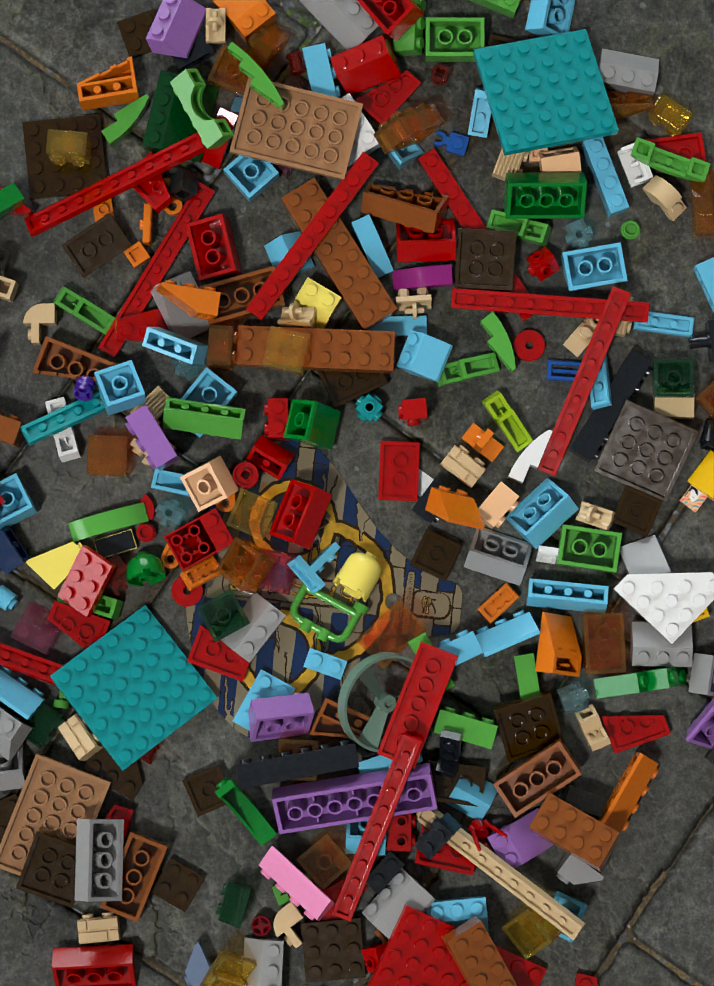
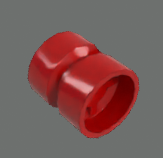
M250 462L239 463L233 470L234 481L242 489H251L259 482V472L255 465Z

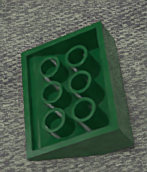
M164 70L160 71L142 143L144 150L157 153L197 133L170 83L179 74ZM206 84L202 95V103L206 113L212 117L219 88ZM203 153L189 159V161L201 163Z

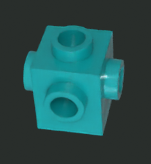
M368 394L366 397L362 395L355 403L357 405L355 408L356 416L364 423L366 421L371 423L373 420L377 422L383 415L382 400L376 395L371 396ZM367 404H371L373 406V409L371 411L366 410L365 407Z

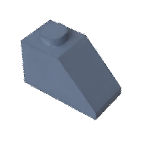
M200 941L196 942L185 970L186 975H184V979L188 986H203L216 979V975Z

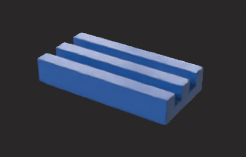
M548 360L546 380L573 382L575 377L551 376V373L577 374L578 370L552 369V365L579 367L581 362Z

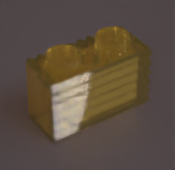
M661 93L647 116L650 117L649 120L657 126L660 124L665 127V131L669 135L678 136L681 135L694 114L664 93Z

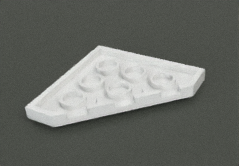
M714 573L627 574L615 586L614 590L666 640L673 644L714 600Z

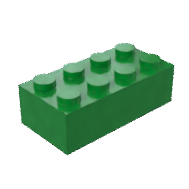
M584 172L506 173L503 206L506 219L584 218L587 189Z

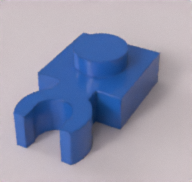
M437 131L436 136H440L442 141H434L433 145L435 147L446 146L445 152L464 157L470 137L453 132L450 133V137H447L445 133Z

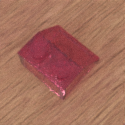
M256 547L247 586L290 595L295 573L287 563L296 556Z
M31 602L20 617L11 638L45 655H49L61 630L47 619L49 610Z

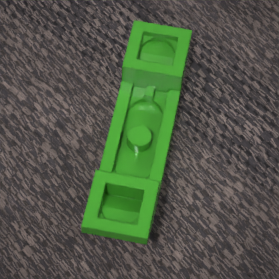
M639 137L636 138L630 155L634 159L653 169L675 177L705 182L710 163L694 157L691 160L654 147L655 143Z
M143 502L92 515L68 524L73 542H77L121 528L149 522Z

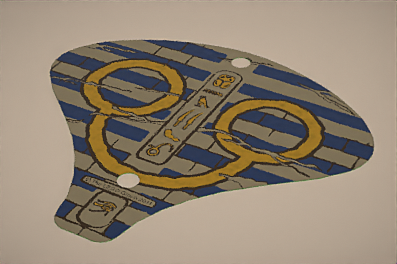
M290 439L289 441H273L295 454L291 464L280 480L256 467L260 476L259 482L251 489H242L237 485L239 491L235 492L236 504L232 511L224 513L216 507V504L211 505L209 511L214 508L218 510L236 544L214 555L224 573L214 579L213 585L210 588L203 589V596L196 605L186 607L191 646L194 644L200 624L219 639L255 592L286 615L279 627L249 664L243 682L197 666L200 676L218 697L213 702L218 712L233 728L249 738L250 731L234 723L233 719L261 669L296 688L293 694L309 693L314 712H316L322 706L325 697L330 698L342 687L350 671L363 659L373 654L389 652L423 633H426L427 636L451 634L458 628L460 623L462 591L460 587L451 581L446 580L444 582L410 566L411 561L397 551L378 531L338 470L316 447ZM291 479L315 486L332 494L310 550L269 534ZM223 500L222 505L228 506L229 500ZM336 542L341 547L336 552L337 556L329 563L326 561L323 564L325 568L318 574L326 584L321 591L353 607L355 601H358L370 609L366 615L362 613L352 634L346 641L336 643L328 640L325 643L316 638V632L310 630L307 633L299 628L300 624L293 620L290 615L291 603L303 582L287 563L300 555L309 565L327 546ZM355 552L372 553L377 557L376 561L380 564L382 570L380 578L366 602L363 601L362 597L358 600L343 591L345 587L341 584L336 586L333 583L334 578L348 557ZM186 587V595H189L191 591ZM306 592L298 607V613L301 616L336 635L344 632L352 617ZM391 593L399 594L403 599L401 608L395 611L388 609L385 604L386 597ZM312 648L347 661L341 680L303 667L309 649Z

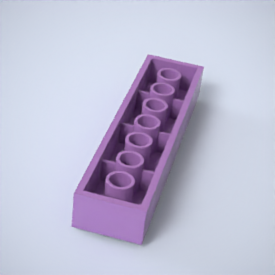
M430 763L418 764L415 769L411 768L393 816L437 809V796ZM388 769L273 788L272 803L279 834L369 820Z

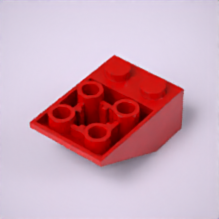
M216 508L164 536L182 571L236 544Z

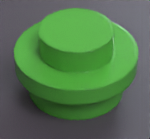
M628 220L622 224L621 234L627 240L636 239L640 234V226L637 222Z

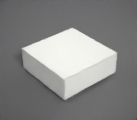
M539 545L536 561L555 564L559 548Z

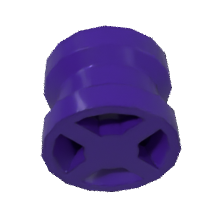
M79 377L76 380V387L73 392L74 397L81 401L91 400L96 385L95 381L89 377Z

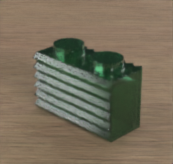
M42 702L28 722L32 730L26 739L39 748H42L43 745L47 747L53 739L51 734L54 729L59 730L58 727L64 723L62 719L64 714L47 702Z

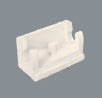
M634 143L617 151L631 188L649 182L653 178L649 166L630 156Z

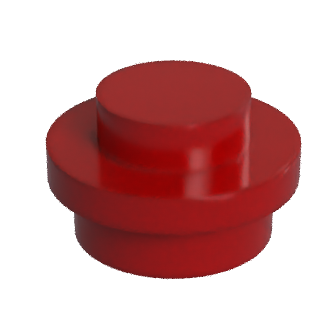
M142 523L138 526L136 535L142 542H151L156 536V529L150 523Z

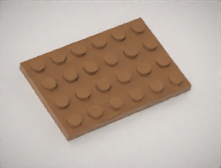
M248 77L229 152L344 180L363 104L272 82L284 102L285 108L282 111L252 90L250 87L252 79Z
M36 753L0 844V869L18 876L21 875L36 831L76 844L77 819L97 818L111 781Z

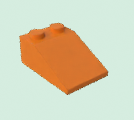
M212 0L218 9L226 8V19L246 43L277 20L275 11L266 0Z
M439 485V488L431 487L425 508L426 511L450 523L484 530L485 525L474 498L468 496V492L458 489L456 492L450 491L451 488Z

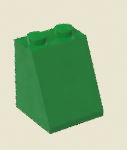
M292 399L283 438L320 449L332 450L341 412L317 401Z

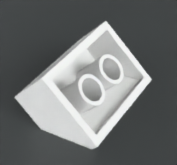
M350 93L341 98L354 101ZM362 112L348 167L356 162L362 152L369 155L381 147V140Z

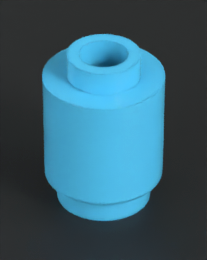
M1 585L0 608L5 611L9 609L12 611L19 602L17 600L18 595L4 585Z

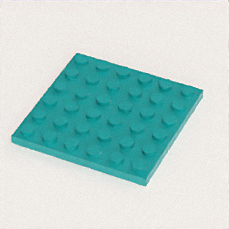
M586 29L474 49L473 55L504 156L618 134L619 129Z
M146 605L50 676L122 772L218 699L193 665L187 662L186 656Z

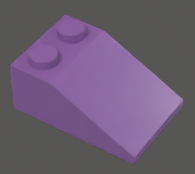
M539 808L499 828L507 834L506 838L495 831L487 836L495 854L514 869L553 846L552 843L534 834L529 829Z

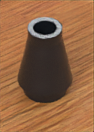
M713 420L705 421L699 440L700 448L703 450H714Z

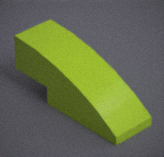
M496 390L481 401L516 452H519L533 442L531 436L501 392Z

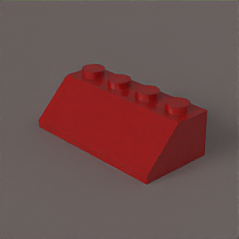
M133 944L53 948L52 972L55 986H136Z

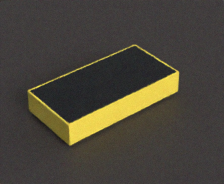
M132 529L94 540L97 553L104 558L137 549Z

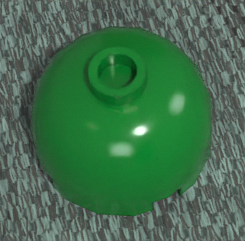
M142 551L138 552L128 562L126 578L129 585L142 587L144 582L151 581L150 585L161 582L166 577V571L163 562L158 556Z

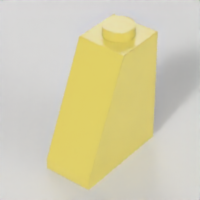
M70 542L28 559L26 563L54 590H57L64 583L83 544L80 542L78 544Z

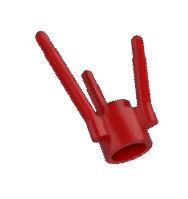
M475 819L468 827L478 851H481L478 839H480L485 847L491 850L484 839L489 834L488 828L504 838L507 837V834L492 825L488 819L484 821L482 819Z

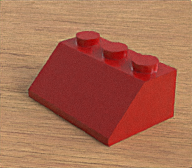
M384 35L330 58L338 80L346 93H350L351 96L402 75L390 39Z
M218 214L185 224L199 281L221 279L242 273L228 216Z
M444 219L434 233H426L420 229L396 223L397 262H447L456 260L454 219Z
M291 479L269 534L310 550L332 494L315 486Z

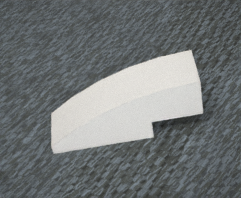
M64 397L45 402L48 414L67 406ZM73 426L53 435L62 463L81 458Z
M551 430L541 434L523 451L513 465L507 477L508 479L522 484L529 466L537 469L552 434Z

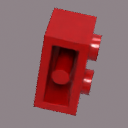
M268 398V404H264V414L268 416V423L264 425L265 435H268L271 441H289V439L283 438L289 415L288 398Z
M426 398L402 400L401 405H398V417L403 419V424L413 427L419 426L420 422L427 421Z
M261 435L253 445L246 461L280 480L291 464L295 454Z
M410 813L392 816L387 828V851H411V847H415V835H411V827H415V815Z

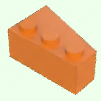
M132 56L126 58V61L118 65L114 64L110 69L100 74L97 73L77 83L79 102L83 111L131 103L140 98Z

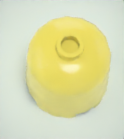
M361 552L351 554L334 578L333 583L336 586L341 584L345 587L343 590L345 593L358 600L362 597L363 601L366 602L382 573L381 566L376 561L377 557L370 552H366V554Z

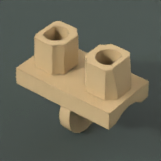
M206 8V43H226V8Z
M426 287L418 288L416 296H409L408 289H399L398 297H396L397 311H405V314H412L413 319H417V313H424V310L432 309V298Z
M292 302L289 307L282 308L278 324L279 326L294 328L298 326L314 328V317L317 311L315 307H299L298 303Z
M582 501L580 511L575 520L609 531L614 521L615 512Z

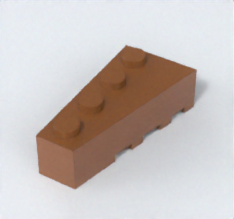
M369 183L363 191L360 212L371 217L383 218L388 222H396L406 227L417 228L426 233H434L446 217L449 196L442 195V198L433 197V193L429 192L420 195L414 194L413 190L410 189L396 191L395 187Z
M46 336L32 373L74 379L84 376L96 381L94 372L118 365V363Z

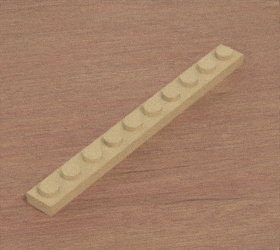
M437 809L417 812L415 819L431 830L432 828L429 825L436 817L441 819L444 814ZM460 828L447 842V844L573 941L577 938L586 924L482 843H480L481 851H478L473 837L465 830Z

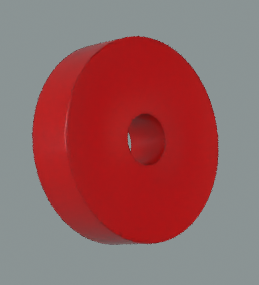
M533 330L522 331L516 336L513 343L515 355L525 362H533L539 359L545 349L543 337ZM531 343L532 349H527L525 344Z
M179 577L174 581L171 588L174 601L184 607L196 605L203 596V586L201 585L193 589L189 595H185L184 589L187 586L183 579Z

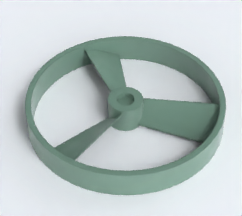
M395 652L373 654L359 662L347 675L338 697V717L344 732L353 742L373 752H378L379 743L387 715L395 709L400 695L393 697L383 692L370 666L390 658L404 659L412 665V659ZM359 678L376 696L374 699L376 708L357 739L348 723L347 702L350 691Z

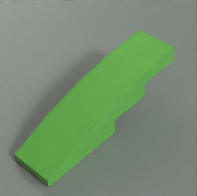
M231 42L227 47L228 53L241 62L239 64V71L252 79L250 82L251 89L283 111L285 108L284 102L264 71L247 53Z
M534 653L513 656L519 698L522 699L540 693L537 672L535 671Z

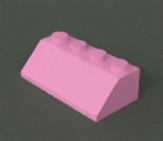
M272 846L259 864L262 868L260 872L268 880L272 877L277 882L274 886L282 893L285 891L291 895L289 900L297 907L301 905L306 909L304 914L313 921L315 918L320 921L335 903L278 849Z

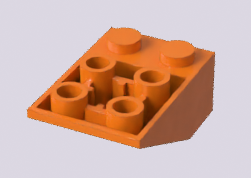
M165 280L164 283L161 282L156 287L157 292L193 318L213 320L218 316L221 292H216V288L204 287V289H198L196 285L188 283L181 286L176 285L177 282Z
M542 612L535 671L580 677L582 656L572 617Z

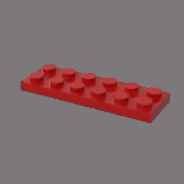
M420 642L377 754L392 760L403 732L422 739V743L412 765V768L415 769L459 656L425 642Z

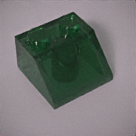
M654 359L652 364L654 398H694L693 359Z
M232 589L197 607L215 643L250 624Z
M229 880L228 884L224 883L221 895L225 897L223 903L218 904L216 914L219 915L218 920L240 929L253 886L234 880Z

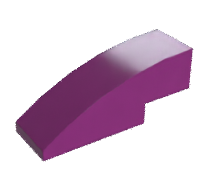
M452 265L426 266L392 271L393 291H399V289L417 290L418 288L425 287L432 289L434 287H452L453 285Z

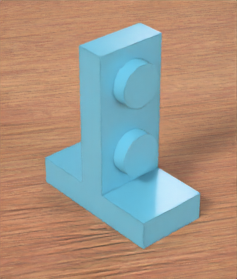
M475 87L468 135L487 138L491 110L484 88Z
M334 542L327 546L309 565L300 555L291 559L287 565L312 593H315L326 585L318 576L325 568L323 564L326 561L328 563L337 556L336 552L341 547Z

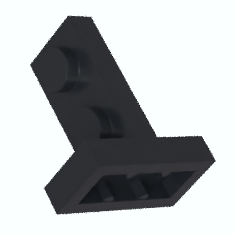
M446 730L441 731L439 760L435 774L455 779L464 747V741H461V734Z

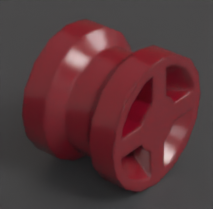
M266 915L256 916L251 923L252 932L258 936L268 934L271 929L269 917Z

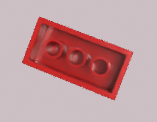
M357 0L381 29L396 41L424 14L413 0Z

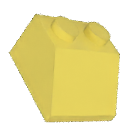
M308 277L294 302L298 303L299 307H315L317 312L314 317V328L325 329L341 303L342 297Z

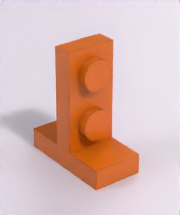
M475 423L470 426L461 438L491 463L504 448L503 445L492 437L494 433L490 429L484 431Z

